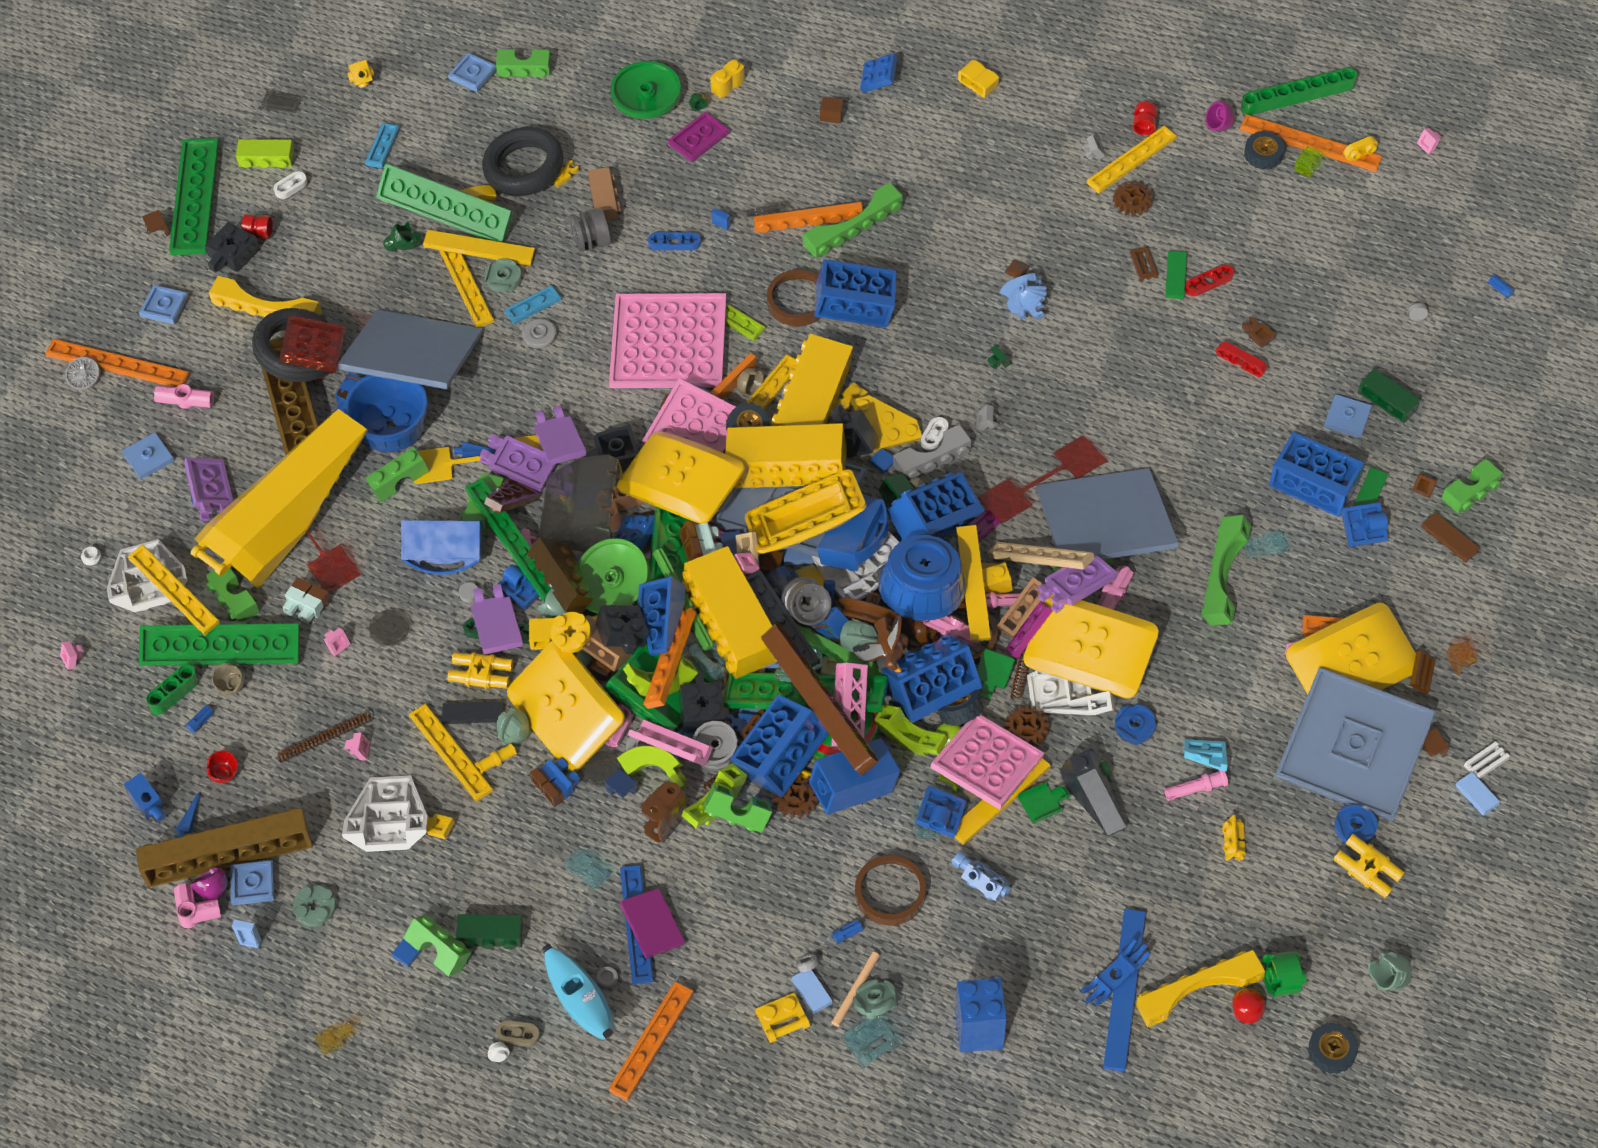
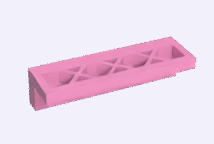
M853 663L836 664L834 698L864 738L868 665ZM853 669H861V676L857 682L853 678ZM855 688L860 693L859 699L856 702L852 698V691ZM854 709L859 714L858 720L855 723L851 719V712ZM832 738V746L838 747Z
M643 720L638 732L630 730L628 733L633 738L702 766H706L713 749L711 746L646 720Z

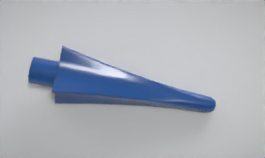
M462 442V447H455L454 454L462 455V458L480 456L483 449L492 454L497 449Z
M200 793L195 795L189 809L175 828L178 832L177 838H181L186 834H192L195 814L201 796Z

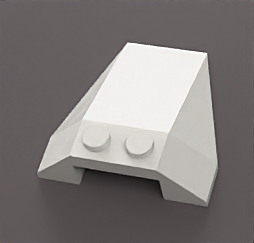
M888 531L882 546L873 556L861 564L858 571L822 565L820 558L812 556V559L825 580L835 581V594L839 598L861 600L867 597L869 592H874L879 587L881 571L888 560L891 550L900 542Z
M159 539L142 543L183 585L186 584L188 580L185 567ZM142 544L120 550L107 586L109 602L133 612L144 611L171 602L128 559V556Z
M1037 670L1027 675L1031 709L1035 706L1036 712L1042 710L1043 713L1096 715L1114 709L1116 697L1110 691L1103 692Z
M411 775L369 778L344 820L343 838L369 852L406 850L424 836L427 832L428 817Z

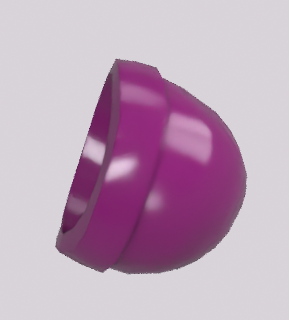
M1221 100L1212 103L1206 112V125L1213 131L1228 130L1235 122V114L1232 107Z
M215 867L198 877L190 885L201 897L207 900H214L222 896L228 882L225 871L220 867Z

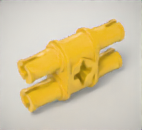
M454 652L452 664L469 666V670L458 671L449 669L448 682L464 683L467 687L508 689L509 677L492 675V671L496 669L512 672L514 661L513 659L498 658L494 654Z
M1352 834L1345 844L1359 853L1361 859L1355 861L1340 850L1333 860L1348 870L1349 876L1352 875L1364 884L1365 888L1370 887L1383 898H1386L1393 888L1377 877L1378 871H1383L1396 882L1400 880L1405 872L1393 864L1389 856L1386 857L1374 848L1373 844L1368 845ZM1373 860L1372 867L1364 871L1366 864Z

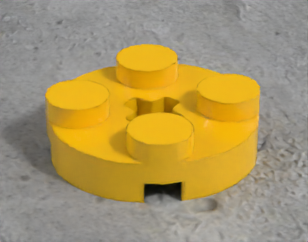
M568 612L555 617L550 634L552 641L558 648L567 653H574L582 650L583 646L590 641L592 629L584 615ZM570 628H573V630H576V632L573 633L571 637H569V635L566 632Z

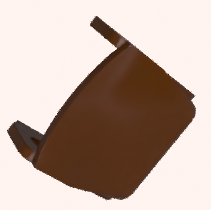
M665 781L640 806L643 815L650 819L643 827L646 836L657 843L661 841L664 843L682 821L683 810L687 808L686 793L680 789L677 783ZM655 828H658V834L653 833Z

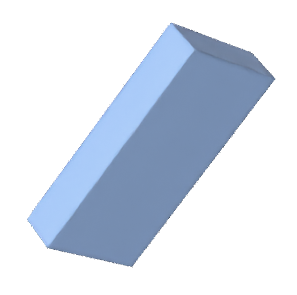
M1473 772L1459 780L1455 785L1483 816L1500 804V801Z
M234 919L232 928L239 943L259 948L262 940L255 924Z
M812 970L800 972L791 977L792 982L814 1014L832 1004L831 998Z

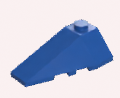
M673 577L639 584L638 606L642 610L643 618L649 631L647 644L649 653L652 656L669 652L684 607L686 585Z

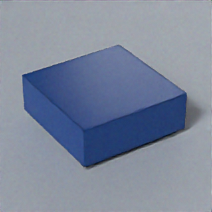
M714 208L711 212L712 223L728 230L731 226L730 215Z
M881 448L869 460V464L885 474L893 466V455Z
M403 939L391 954L392 957L410 967L422 950L418 951Z

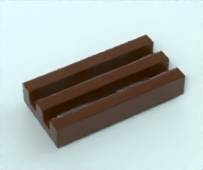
M1148 247L1130 250V256L1139 280H1150L1152 277L1154 279L1158 278V273ZM1141 252H1144L1146 255L1148 264L1151 269V273L1148 272L1145 260ZM1136 253L1138 254L1139 260L1141 262L1145 274L1142 273Z
M1419 650L1416 652L1410 686L1425 695L1430 691L1436 659L1430 658L1429 654L1424 655V651Z

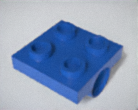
M895 53L864 63L860 86L862 92L866 93L893 84L898 58Z
M1380 502L1341 509L1349 548L1382 543L1389 540L1386 530L1388 528V520L1385 512H1382Z
M654 515L626 516L614 539L629 541L642 551L653 532Z
M511 564L506 568L503 573V579L498 583L501 585L502 593L506 597H510L511 601L526 611L540 596L518 565Z
M928 785L915 824L954 838L967 800Z

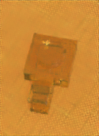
M349 1022L341 1025L337 1031L332 1026L315 1035L314 1038L322 1054L326 1056L344 1047L341 1041L355 1033Z

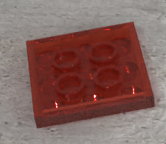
M289 315L279 362L336 373L345 326Z

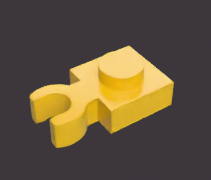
M572 160L568 161L565 167H562L560 174L553 182L557 188L571 179L570 174H575L579 171L578 166L570 168L573 166Z
M853 382L841 393L843 399H838L835 405H844V409L848 412L851 400L868 396V392Z
M427 814V834L446 839L455 823L453 818L434 814L433 818H430Z

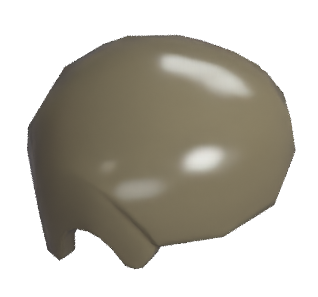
M754 368L742 371L737 379V389L745 396H752L763 383V373Z
M224 663L218 666L212 673L211 681L214 688L219 692L233 695L238 693L243 687L245 676L237 666Z

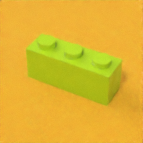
M238 139L236 159L239 167H292L294 156L292 140Z

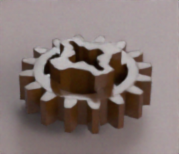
M1131 181V184L1124 182V186L1118 185V189L1114 190L1113 195L1114 207H1119V213L1124 211L1125 216L1128 213H1131L1132 217H1134L1135 213L1141 216L1142 211L1147 213L1148 208H1151L1153 198L1151 190H1147V185L1140 186L1141 182L1134 184V181Z
M1028 705L1025 706V709L1018 706L1017 712L1011 710L1010 716L1006 717L1005 730L1036 747L1037 741L1043 743L1044 737L1048 736V717H1043L1042 710L1036 712L1035 706L1032 710L1029 709ZM1014 723H1016V726H1017V729H1016V730L1014 729V726H1013Z
M800 775L789 787L786 795H784V799L773 793L775 797L773 801L774 805H777V811H782L784 817L790 814V819H793L794 815H797L799 819L802 818V814L809 816V810L814 811V804H818V798L809 784V779L806 778L802 781ZM809 795V800L806 803L805 799H807V796Z

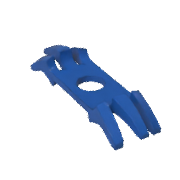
M1133 939L1127 949L1120 953L1119 957L1098 977L1096 976L1089 985L1081 989L1082 993L1085 994L1099 985L1085 1002L1088 1004L1095 1001L1094 1004L1098 1006L1108 1000L1110 995L1147 961L1151 955L1148 951L1143 955L1147 945L1143 944L1130 956L1137 944V941ZM1113 969H1120L1122 971L1120 979L1114 980L1110 977Z

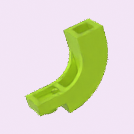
M682 656L668 695L679 691L680 684H689L698 674L692 662ZM628 663L623 669L628 676L627 680L635 686L640 695L646 696L654 672H645Z
M884 705L883 711L879 712L874 719L879 729L890 740L920 756L925 757L927 753L939 755L948 741L945 734L927 731L915 726L905 717L899 707Z
M641 746L630 749L617 758L629 776L637 774L646 767L659 766L666 772L672 782L679 785L681 790L688 787L685 783L687 781L686 776L681 770L677 771L683 764L676 756L663 749L653 746Z
M731 763L719 770L715 782L732 788L734 801L744 785L747 774ZM708 793L701 800L683 810L682 817L695 828L703 824L708 826L718 818L712 817L705 812L704 801Z

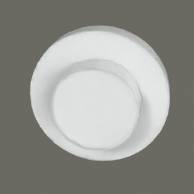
M87 547L83 550L81 559L86 565H95L101 560V553L95 547Z
M502 1042L493 1043L489 1047L488 1058L494 1062H502L509 1056V1048Z

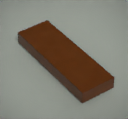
M1436 512L1422 523L1421 527L1465 563L1480 550L1477 545Z

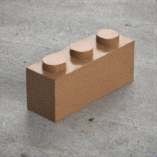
M609 167L588 170L594 209L602 208L606 221L618 219L617 212H621L619 201H615L618 198L617 188L612 186L615 185L614 174H610Z
M1034 577L997 625V628L1011 639L1014 638L1041 601L1038 598V595L1041 593L1038 590V586L1042 585V583Z
M587 615L585 618L591 625L592 636L590 641L583 646V650L615 672L625 664L632 654H625L622 647H604L596 626V620ZM572 628L569 637H571L572 634L576 632V630H573Z

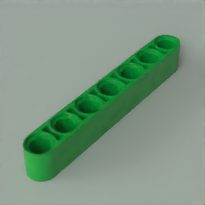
M1345 68L1245 93L1242 97L1241 112L1245 115H1254L1353 90L1357 72L1352 68Z

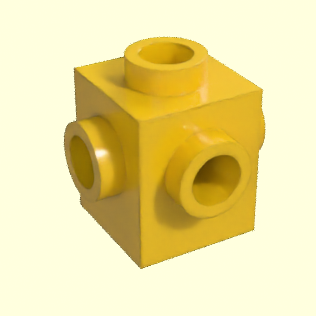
M366 60L348 65L350 72L347 74L350 83L353 82L354 85H359L360 88L370 85L369 81H372L374 73ZM360 71L363 72V76L361 78L358 75Z

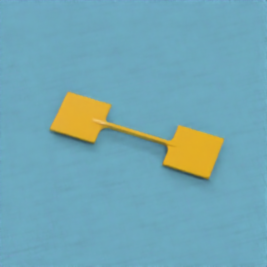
M536 435L514 438L543 451ZM449 447L417 451L423 458L429 472L415 480L414 484L452 479L453 465L480 461L481 457L476 456L452 460Z

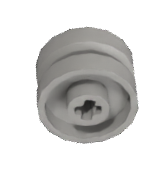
M710 721L701 725L693 736V740L713 747L706 766L701 765V767L709 771L719 772V770L733 763L730 759L739 747L736 734L729 725L722 721Z

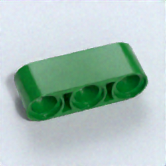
M186 664L179 667L149 692L146 701L153 714L161 715L198 685L199 678L192 665Z

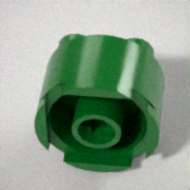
M1285 951L1263 956L1262 965L1265 964L1266 970L1263 981L1268 994L1273 993V998L1299 994L1302 984H1306L1307 981L1305 972L1301 971L1299 953L1297 951Z

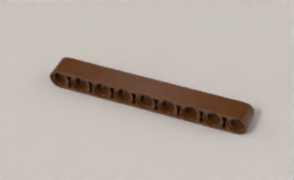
M775 623L761 636L762 641L853 768L860 775H865L879 762L877 756L786 630L780 624Z

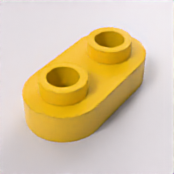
M1373 136L1366 137L1347 146L1343 155L1348 161H1355L1364 155L1375 152L1378 142Z

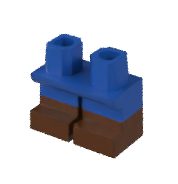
M562 757L554 762L549 759L540 769L535 768L530 771L531 781L554 807L573 794V788L580 782V778L575 771L570 772L566 776L563 774L568 769V764Z

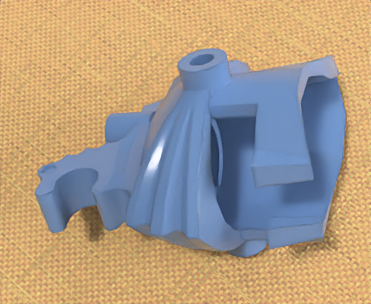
M1035 273L1012 279L1001 288V295L1008 297V302L1006 303L1008 310L1011 311V314L1019 316V319H1025L1026 312H1030L1038 320L1046 316L1043 311L1039 312V309L1044 307L1042 301L1045 300L1047 287L1041 286L1043 285L1040 277L1037 278ZM1028 281L1036 282L1035 284L1028 286Z

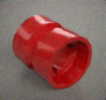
M1140 102L1135 106L1133 130L1135 133L1151 135L1155 132L1158 112L1155 104Z
M244 214L242 229L255 237L257 235L258 238L270 239L273 231L272 216L260 215L257 217L255 214Z

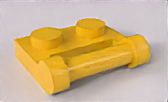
M795 992L755 1009L770 1043L800 1028L806 1029L810 1027L809 1020ZM796 1016L799 1018V1020L778 1029H771L772 1026Z

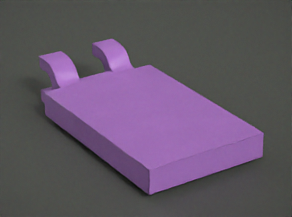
M560 405L553 407L556 416L550 420H545L542 410L535 412L537 425L534 426V431L549 465L586 456V449L571 417H564Z
M491 434L488 442H490L488 447L497 450L492 454L483 449L480 453V462L490 464L489 469L541 492L556 464L549 465L544 452L507 435L503 440Z
M186 457L184 464L194 507H200L201 521H209V514H212V510H219L220 513L233 502L224 460Z
M1089 551L1094 554L1095 559L1085 569L1063 567L1045 578V584L1038 586V590L1041 592L1038 598L1044 602L1050 598L1051 594L1055 595L1051 598V601L1054 603L1051 609L1058 613L1064 608L1066 603L1072 606L1116 579L1117 572L1093 551Z
M500 584L493 585L494 598L483 599L481 588L473 589L475 604L471 605V611L483 654L523 646L510 597H503Z

